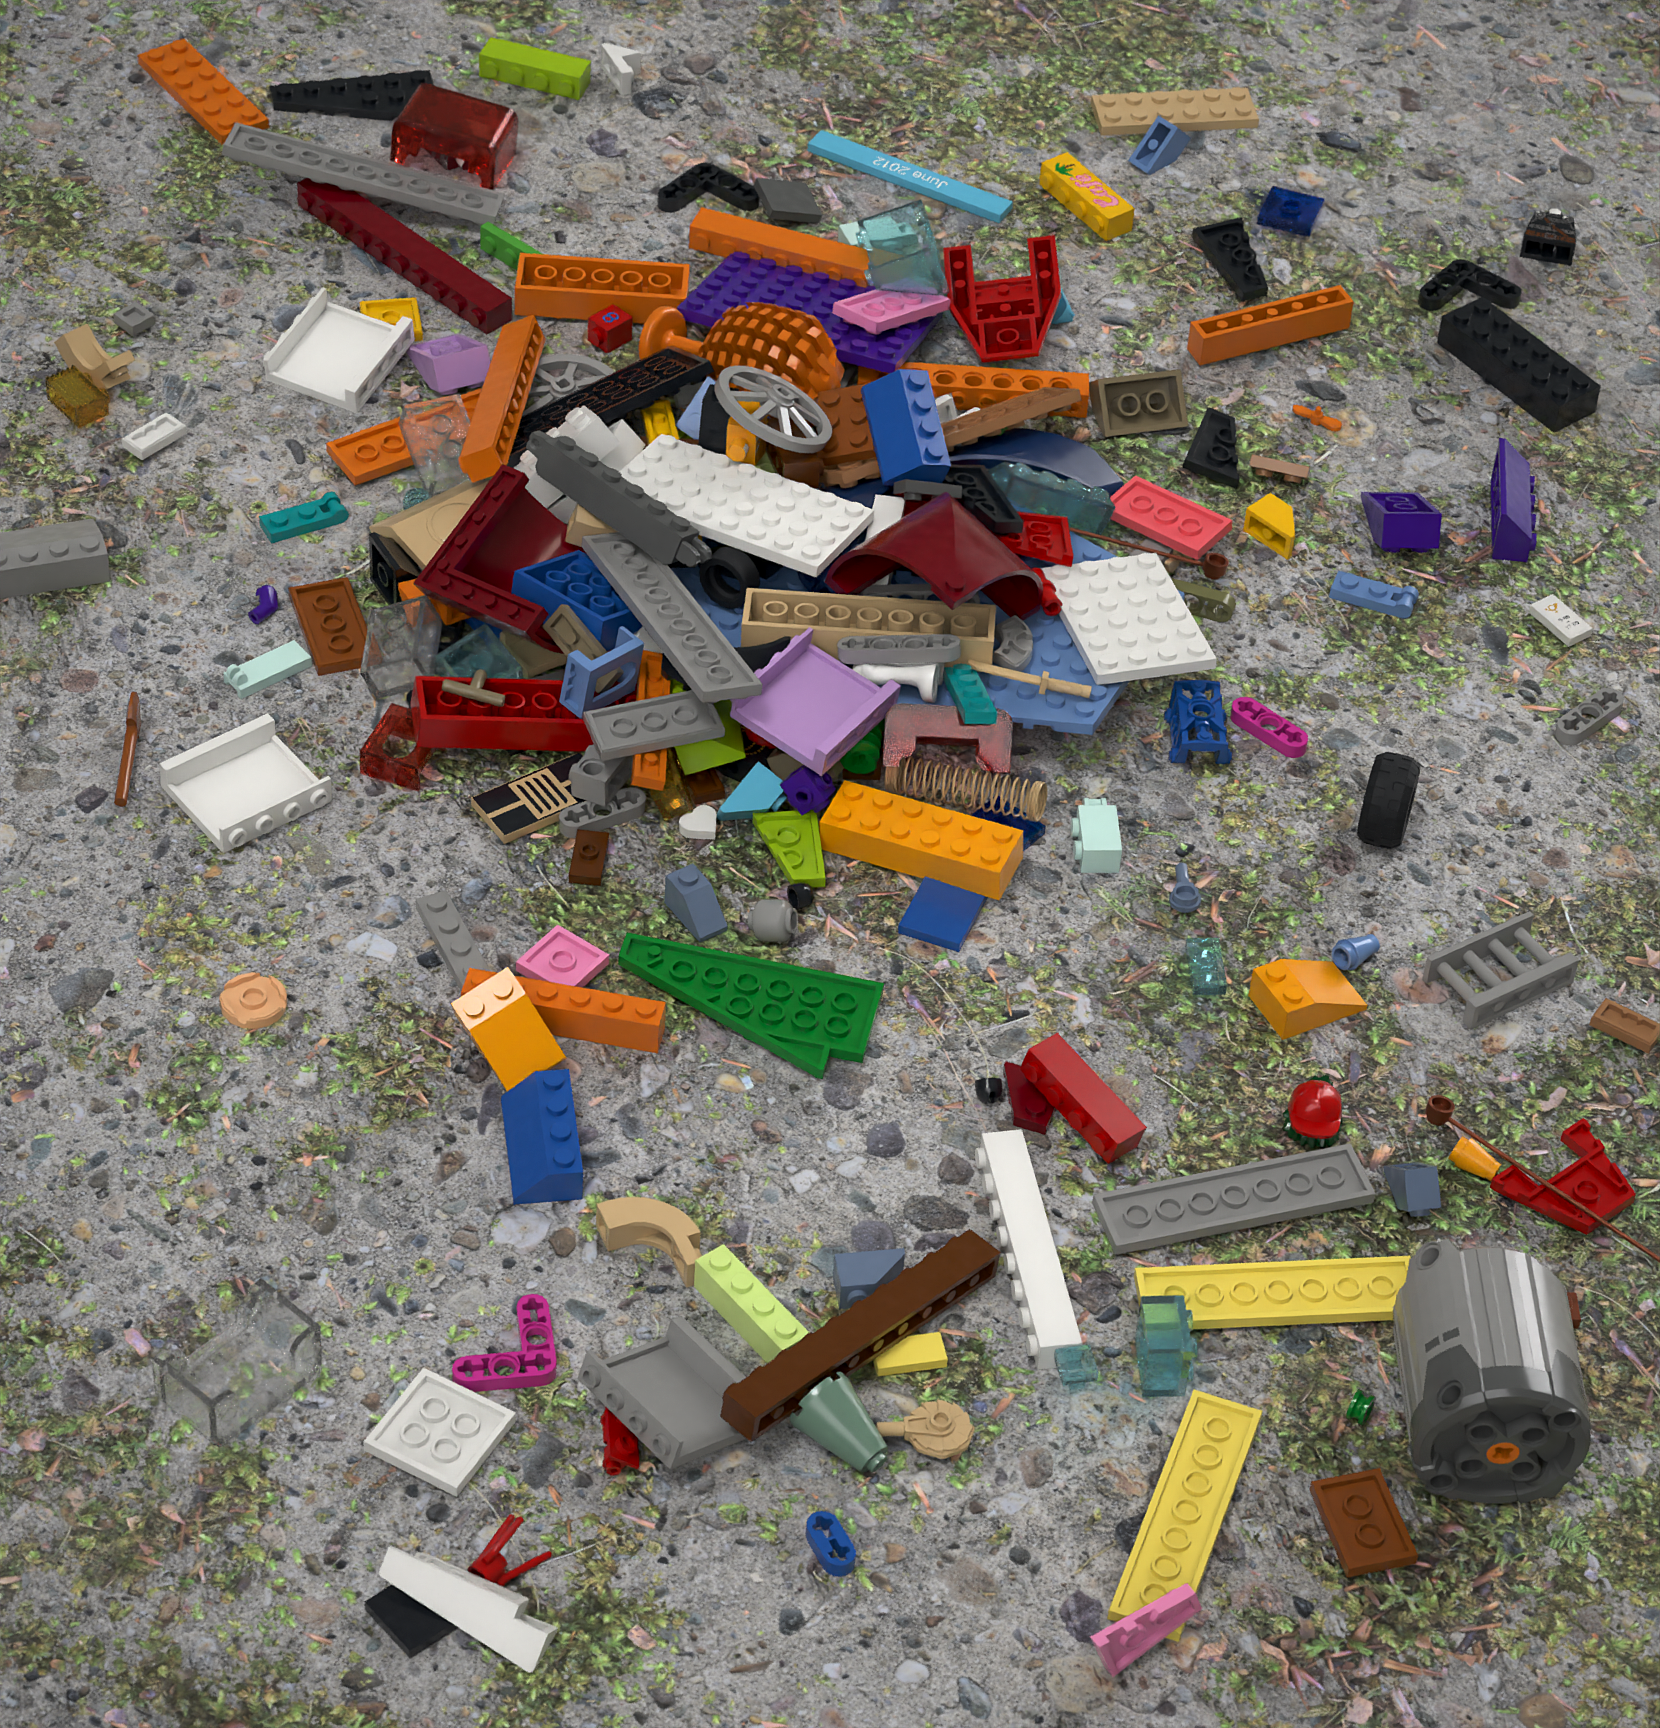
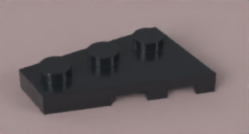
M1208 407L1182 468L1237 489L1240 479L1239 473H1237L1238 455H1236L1235 450L1237 442L1235 417Z

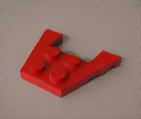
M1582 1118L1564 1130L1560 1140L1581 1158L1547 1180V1182L1605 1221H1608L1633 1204L1636 1193L1616 1163L1610 1162L1604 1153V1145L1600 1139H1595L1590 1132L1591 1126L1588 1121ZM1511 1165L1491 1180L1490 1188L1493 1191L1586 1235L1602 1225L1542 1184L1537 1185L1514 1165Z

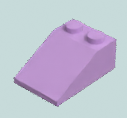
M459 333L411 345L406 351L429 388L439 392L441 395L454 394L458 392L457 388L464 386L468 388L483 386L490 364L487 345Z

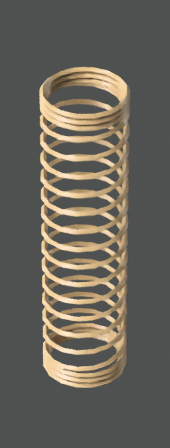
M894 753L890 757L886 767L884 785L886 792L901 795L905 792L908 797L914 794L918 799L924 796L928 801L934 798L937 803L943 800L947 805L953 802L957 807L961 804L965 808L973 806L974 810L982 807L984 812L992 809L994 814L1002 811L1004 816L1011 813L1014 818H1017L1021 815L1024 820L1028 819L1033 822H1038L1045 810L1047 801V785L1045 782L1036 781L1030 789L1029 779L1024 781L1020 795V811L1015 815L1013 809L1020 791L1019 777H1016L1012 784L1010 810L1008 813H1005L1003 807L1007 801L1011 784L1009 775L1003 780L1000 808L998 811H995L994 804L1001 785V775L999 773L995 775L992 782L991 805L988 809H985L984 803L991 784L990 771H987L983 778L981 804L979 807H975L974 802L981 784L982 774L980 769L974 774L971 786V802L969 805H966L965 799L972 779L970 767L965 770L963 776L960 803L955 802L962 779V767L960 765L955 769L953 779V769L950 763L946 766L943 774L942 762H938L933 774V762L929 760L923 773L924 762L922 758L917 760L914 769V758L910 756L906 761L904 755ZM911 760L910 774L906 783L908 764ZM921 762L919 778L916 784L917 769L919 763ZM930 764L929 778L925 787L926 774ZM940 765L939 778L935 788L936 774ZM950 768L948 783L945 789L946 775L948 769ZM958 770H959L958 783H957L956 790H955V792H954L955 780H956L957 772H958ZM968 771H969L968 783H967L966 791H965V793H964V787H965L966 776H967ZM913 774V791L911 794H908L907 788ZM923 774V793L920 796H918L916 790L918 789ZM933 774L932 795L930 798H928L926 796V792L930 785ZM979 774L978 784L974 794L975 781L977 775ZM987 776H988V784H987V789H986L985 796H984V787H985V782H986V779H987ZM998 777L997 789L993 799L995 783ZM942 779V797L938 800L936 799V793ZM951 779H952V787H951V796H952V798H951V800L948 802V801H946L945 796H946V794H947V792H948V790H949V786H950ZM1007 779H1008L1007 790H1006V794H1005V797H1004V800H1003L1004 788H1005L1006 781H1007ZM1017 782V790L1013 802L1014 789ZM1027 784L1026 796L1023 803L1024 791ZM1026 803H1027V808H1026V815H1027V817H1025V816L1023 815V810H1024V808H1025V806H1026Z

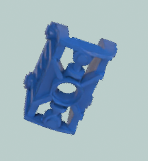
M1208 680L1174 681L1169 707L1164 711V720H1166V723H1169L1172 748L1169 751L1168 758L1171 763H1185L1188 751L1191 750L1214 751L1215 764H1230L1232 752L1228 749V742H1226L1227 729L1224 727L1227 715L1225 710L1222 709L1220 682ZM1182 689L1190 691V694L1193 695L1192 698L1189 699L1183 695ZM1211 690V699L1207 700L1206 695H1204L1205 691ZM1203 711L1206 712L1208 716H1197L1193 712ZM1194 727L1196 733H1198L1196 740H1189L1188 732Z

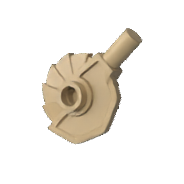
M937 1399V1402L921 1403V1406L913 1410L910 1416L903 1417V1421L876 1422V1427L882 1437L904 1436V1440L910 1441L917 1452L940 1459L949 1458L966 1451L975 1430V1426L970 1424L967 1411L963 1412L954 1402L950 1404Z

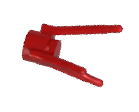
M510 1514L479 1557L470 1564L468 1572L503 1587L511 1579L551 1558L552 1552L546 1551L505 1573V1567L508 1564L500 1550L524 1521L523 1517H517L515 1520V1516Z

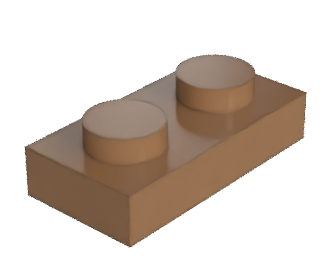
M1253 454L1249 465L1251 469H1255V475L1272 478L1273 473L1284 476V481L1301 484V479L1308 481L1311 471L1309 466Z

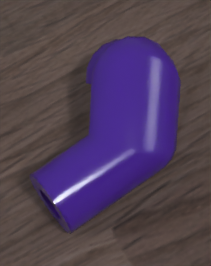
M266 584L256 590L255 596H259L258 601L260 604L248 613L250 620L254 624L261 623L278 610L277 591L274 587Z

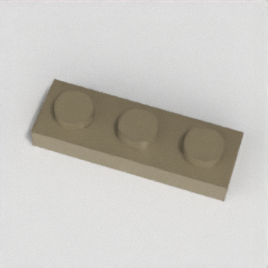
M561 604L542 626L567 657L571 652L579 650L592 661L607 653L605 648L569 605ZM619 667L598 678L595 691L598 694H602L609 690L624 671Z

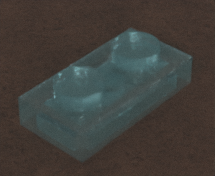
M1186 938L1185 950L1193 995H1226L1227 982L1219 938Z

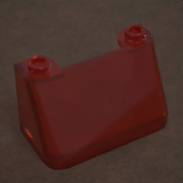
M895 704L888 709L885 715L881 746V767H899L903 756L906 761L912 756L917 743L975 746V759L979 768L991 773H1010L1012 718L1005 710L995 708L997 711L996 724H964L956 706Z

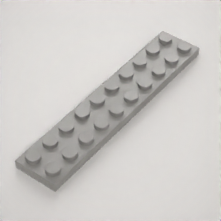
M240 123L234 124L222 149V155L229 157L233 161H246L254 163L263 169L273 168L283 171L290 176L299 175L311 178L316 183H330L337 185L343 190L364 192L367 196L373 198L383 197L392 200L396 204L417 206L426 212L436 211L446 214L452 219L462 218L473 221L479 226L486 222L495 224L505 193Z
M619 532L582 537L583 550L702 703H716L727 699H746L750 696L761 695L763 685L668 565L659 562Z

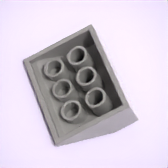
M94 519L0 533V599L110 582L107 549L103 535Z

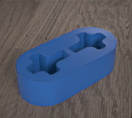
M818 1511L811 1514L806 1522L805 1537L821 1566L832 1576L841 1577L848 1575L855 1566L856 1550L847 1533L834 1514L827 1511ZM816 1527H821L823 1530H829L828 1538L825 1536L824 1532L821 1529L816 1530ZM833 1550H835V1552L837 1553V1555H838L840 1558H844V1557H845V1560H844V1561H840V1559H839L838 1557L832 1558V1557H833Z

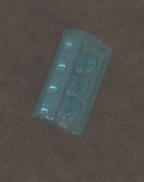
M1004 461L988 470L999 488L1018 512L1067 517L1069 527L1102 535L1116 508L1109 497V493L1100 487L1094 486L1091 489L1074 479L1069 478L1067 481L1059 479L1049 471L1043 470L1041 473L1034 471L1023 463L1017 462L1014 465Z

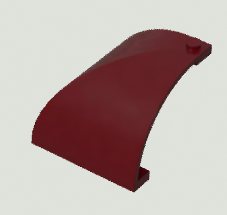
M502 464L413 584L422 593L436 602L544 649L564 654L542 627L543 621L549 615L545 608L511 593L514 571L577 550L586 552L580 546L565 542L568 526L545 508L525 488L530 481L524 472Z
M946 491L839 557L831 566L825 579V583L837 594L857 595L904 565L929 583L931 591L951 610L974 597L978 590H981L1010 618L1016 615L1022 621L1040 610L1043 596V584L1040 577Z

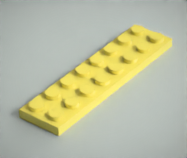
M1390 1256L1135 1268L1134 1281L1144 1332L1394 1320L1393 1306L1395 1305L1398 1291L1406 1282L1411 1257Z
M1193 1389L1109 1608L1107 1619L1117 1622L1186 1583L1197 1594L1261 1421L1262 1410ZM1186 1622L1165 1638L1179 1642Z

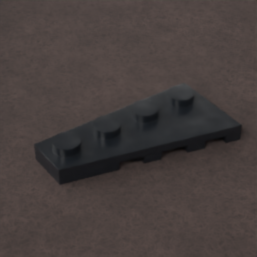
M951 465L942 484L962 486L961 498L956 500L993 533L999 535L1022 533L1024 521L984 465Z

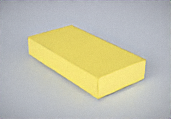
M940 1332L907 1336L873 1359L878 1377L947 1367L948 1358Z

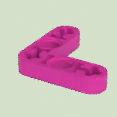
M528 1294L517 1302V1325L521 1351L460 1357L452 1366V1382L473 1392L538 1387L553 1382L556 1377V1354L547 1300L538 1294ZM530 1309H535L537 1322H531ZM532 1335H541L546 1341L535 1345L529 1343L527 1339ZM537 1365H543L544 1370L539 1371ZM500 1366H508L514 1372L508 1376H501L495 1370ZM521 1366H524L525 1373H520ZM483 1369H488V1376H484ZM471 1371L472 1376L466 1377L464 1372Z

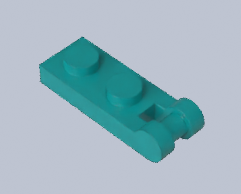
M328 492L321 499L259 516V522L270 543H275L341 524L348 519L349 512L341 504V500L335 492Z

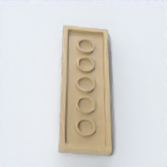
M1248 88L1184 89L1180 91L1129 92L1125 94L1104 93L1091 96V107L1101 136L1147 133L1158 115L1182 131L1258 128L1259 117Z

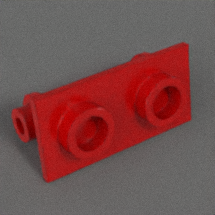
M605 1406L604 1414L600 1417V1423L603 1427V1443L607 1444L604 1448L603 1468L607 1471V1474L613 1476L620 1474L621 1469L626 1465L639 1469L638 1438Z

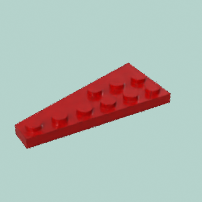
M906 501L903 517L929 501ZM1016 511L1024 521L1022 533H1010L1009 535L993 533L1013 553L1072 567L1073 550L1067 517Z

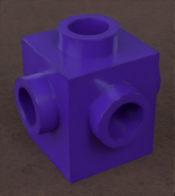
M805 765L791 772L779 784L786 793L789 803L794 808H797L801 815H804L811 809L815 813L822 810L830 803L828 797L836 790L827 772L821 776Z

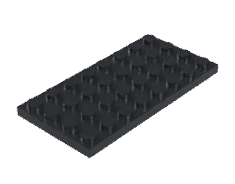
M671 345L522 416L507 466L513 468L521 462L520 457L528 450L526 445L532 432L539 430L546 434L552 428L560 427L566 421L565 417L573 409L581 408L584 405L595 413L604 424L609 421L618 422L621 419L627 418L628 412L637 408L638 410H643L652 406L655 399L662 396L671 397L681 391L680 388L689 383L690 385H695L706 380V375L714 372L710 360Z

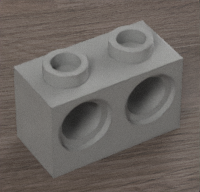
M594 744L589 745L584 756L578 763H574L570 769L569 781H571L572 796L606 807L632 775L633 755L601 761Z

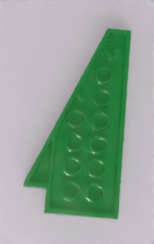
M628 932L618 955V965L818 1079H823L829 1057L863 1063L884 991V983Z

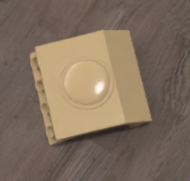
M489 480L461 483L369 526L370 531L399 544L423 570L489 483Z

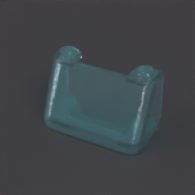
M922 199L858 221L860 231L856 232L855 235L860 249L866 248L869 269L864 270L869 287L874 285L876 290L934 296L950 293L938 245Z

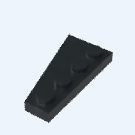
M1242 217L1193 228V240L1242 302L1267 296L1268 285L1261 266L1256 262V253L1249 244L1250 237L1243 228L1244 222Z

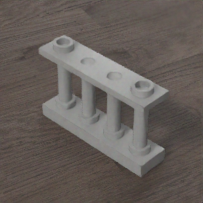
M1531 911L1520 916L1511 917L1500 925L1442 951H1435L1427 957L1422 980L1427 984L1443 977L1466 1001L1462 1022L1470 1030L1574 982L1579 960L1571 952L1561 957L1553 958L1530 935L1534 917ZM1520 942L1538 960L1541 966L1527 969L1506 947ZM1494 953L1516 977L1508 981H1501L1481 959ZM1468 965L1490 989L1482 993H1476L1455 971Z

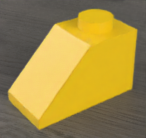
M1269 493L1247 507L1243 531L1288 560L1292 557L1295 539L1293 509L1290 505Z

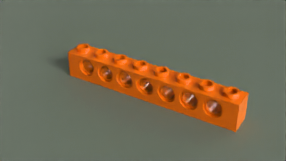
M904 362L899 368L927 370L934 398L952 393L957 410H970L974 407L984 409L1044 387L1079 389L1081 401L1071 404V409L1062 412H1054L1053 410L1047 413L1049 416L1087 418L1089 373ZM858 365L857 385L871 383L890 373Z

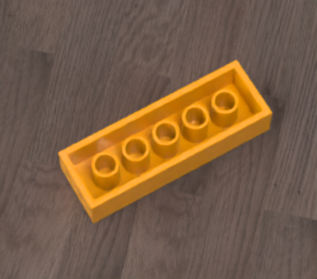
M846 780L842 783L819 822L822 850L922 879L926 876L996 900L1001 899L1023 859V830Z

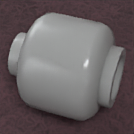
M762 899L756 903L754 910L748 913V928L753 930L755 937L759 941L785 942L797 931L798 913L787 900Z

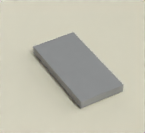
M693 690L583 712L584 723L601 761L725 736V727L714 704L702 703Z

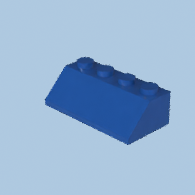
M899 369L862 386V399L883 485L894 486V482L905 479L942 483L951 467L928 371Z
M569 1069L535 1071L501 1096L513 1205L582 1200L583 1167Z

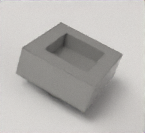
M137 302L113 314L114 323L132 336L155 324L154 314Z

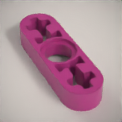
M1239 697L1233 701L1230 719L1234 724L1286 757L1299 758L1306 753L1308 735L1305 731L1252 698ZM1262 725H1273L1277 729L1266 730L1262 727Z

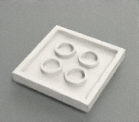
M423 1367L363 1441L364 1451L457 1497L514 1425L516 1413Z

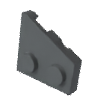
M905 479L894 482L893 495L904 497V501L922 502L930 501L946 491L954 499H959L962 494V486Z

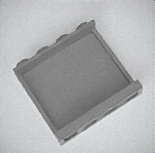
M682 1316L671 1320L665 1337L607 1359L601 1360L592 1350L586 1351L577 1379L670 1470L746 1439L720 1417L724 1391L732 1383H739L746 1377Z

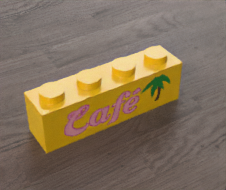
M1066 152L1041 162L1039 185L1105 241L1132 231L1135 208L1072 155Z

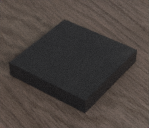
M392 1584L364 1601L365 1610L409 1658H412L459 1628Z

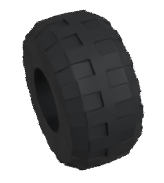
M1387 751L1376 755L1358 822L1357 836L1363 843L1386 849L1401 846L1411 814L1421 765L1414 758Z

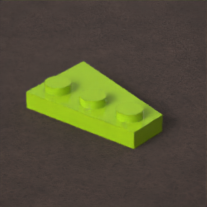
M798 810L752 813L754 826L789 883L805 882L812 888L825 887L826 877L817 813L813 810L808 811L804 815H801Z

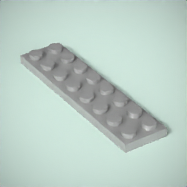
M1351 1143L1097 1193L1093 1194L1092 1204L1114 1254L1117 1255L1374 1203L1376 1193Z

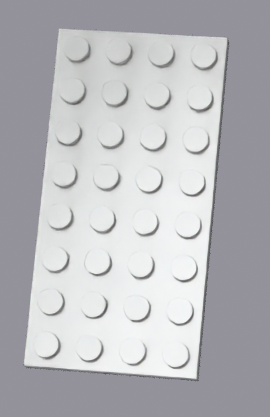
M660 434L619 471L621 476L627 481L642 487L644 493L654 500L663 502L667 509L677 516L687 519L691 526L700 531L699 535L817 577L874 520L875 510L865 507L858 502H851L837 497L833 493L814 489L805 483H798L779 474L756 468L752 464L733 461L724 454L708 451L699 445L680 441L670 435Z

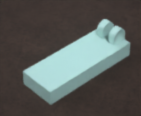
M293 640L239 666L236 664L230 665L227 671L223 673L224 683L226 685L231 684L237 690L238 697L243 699L311 667L312 658Z

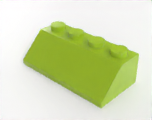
M670 680V694L685 692L682 683L677 680ZM720 700L713 703L725 727V736L674 746L685 775L746 758L741 725L730 717L732 707L730 700Z

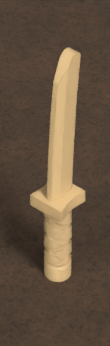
M968 660L967 662L972 669L1039 685V694L1045 695V691L1048 689L1088 699L1090 697L1092 686L1049 678V672L1043 671L1041 678V676L974 660Z

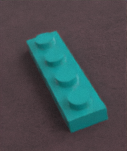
M955 664L953 667H944L943 680L964 724H996L997 711L977 671L968 664Z

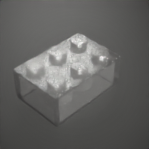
M460 394L403 406L398 424L427 499L461 483L471 481L468 474L462 472L458 460L471 423Z
M426 595L371 610L360 674L376 699L413 690L415 676H434L443 620Z

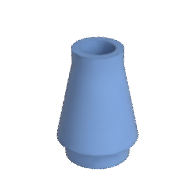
M1373 934L1339 940L1332 949V959L1338 968L1354 970L1379 950V941Z

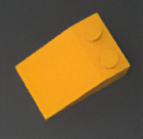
M1279 959L1253 969L1248 996L1282 1040L1367 1010L1365 1001L1333 962Z
M508 967L451 1003L455 1016L507 1092L533 1072L550 1070L567 1059L526 992Z

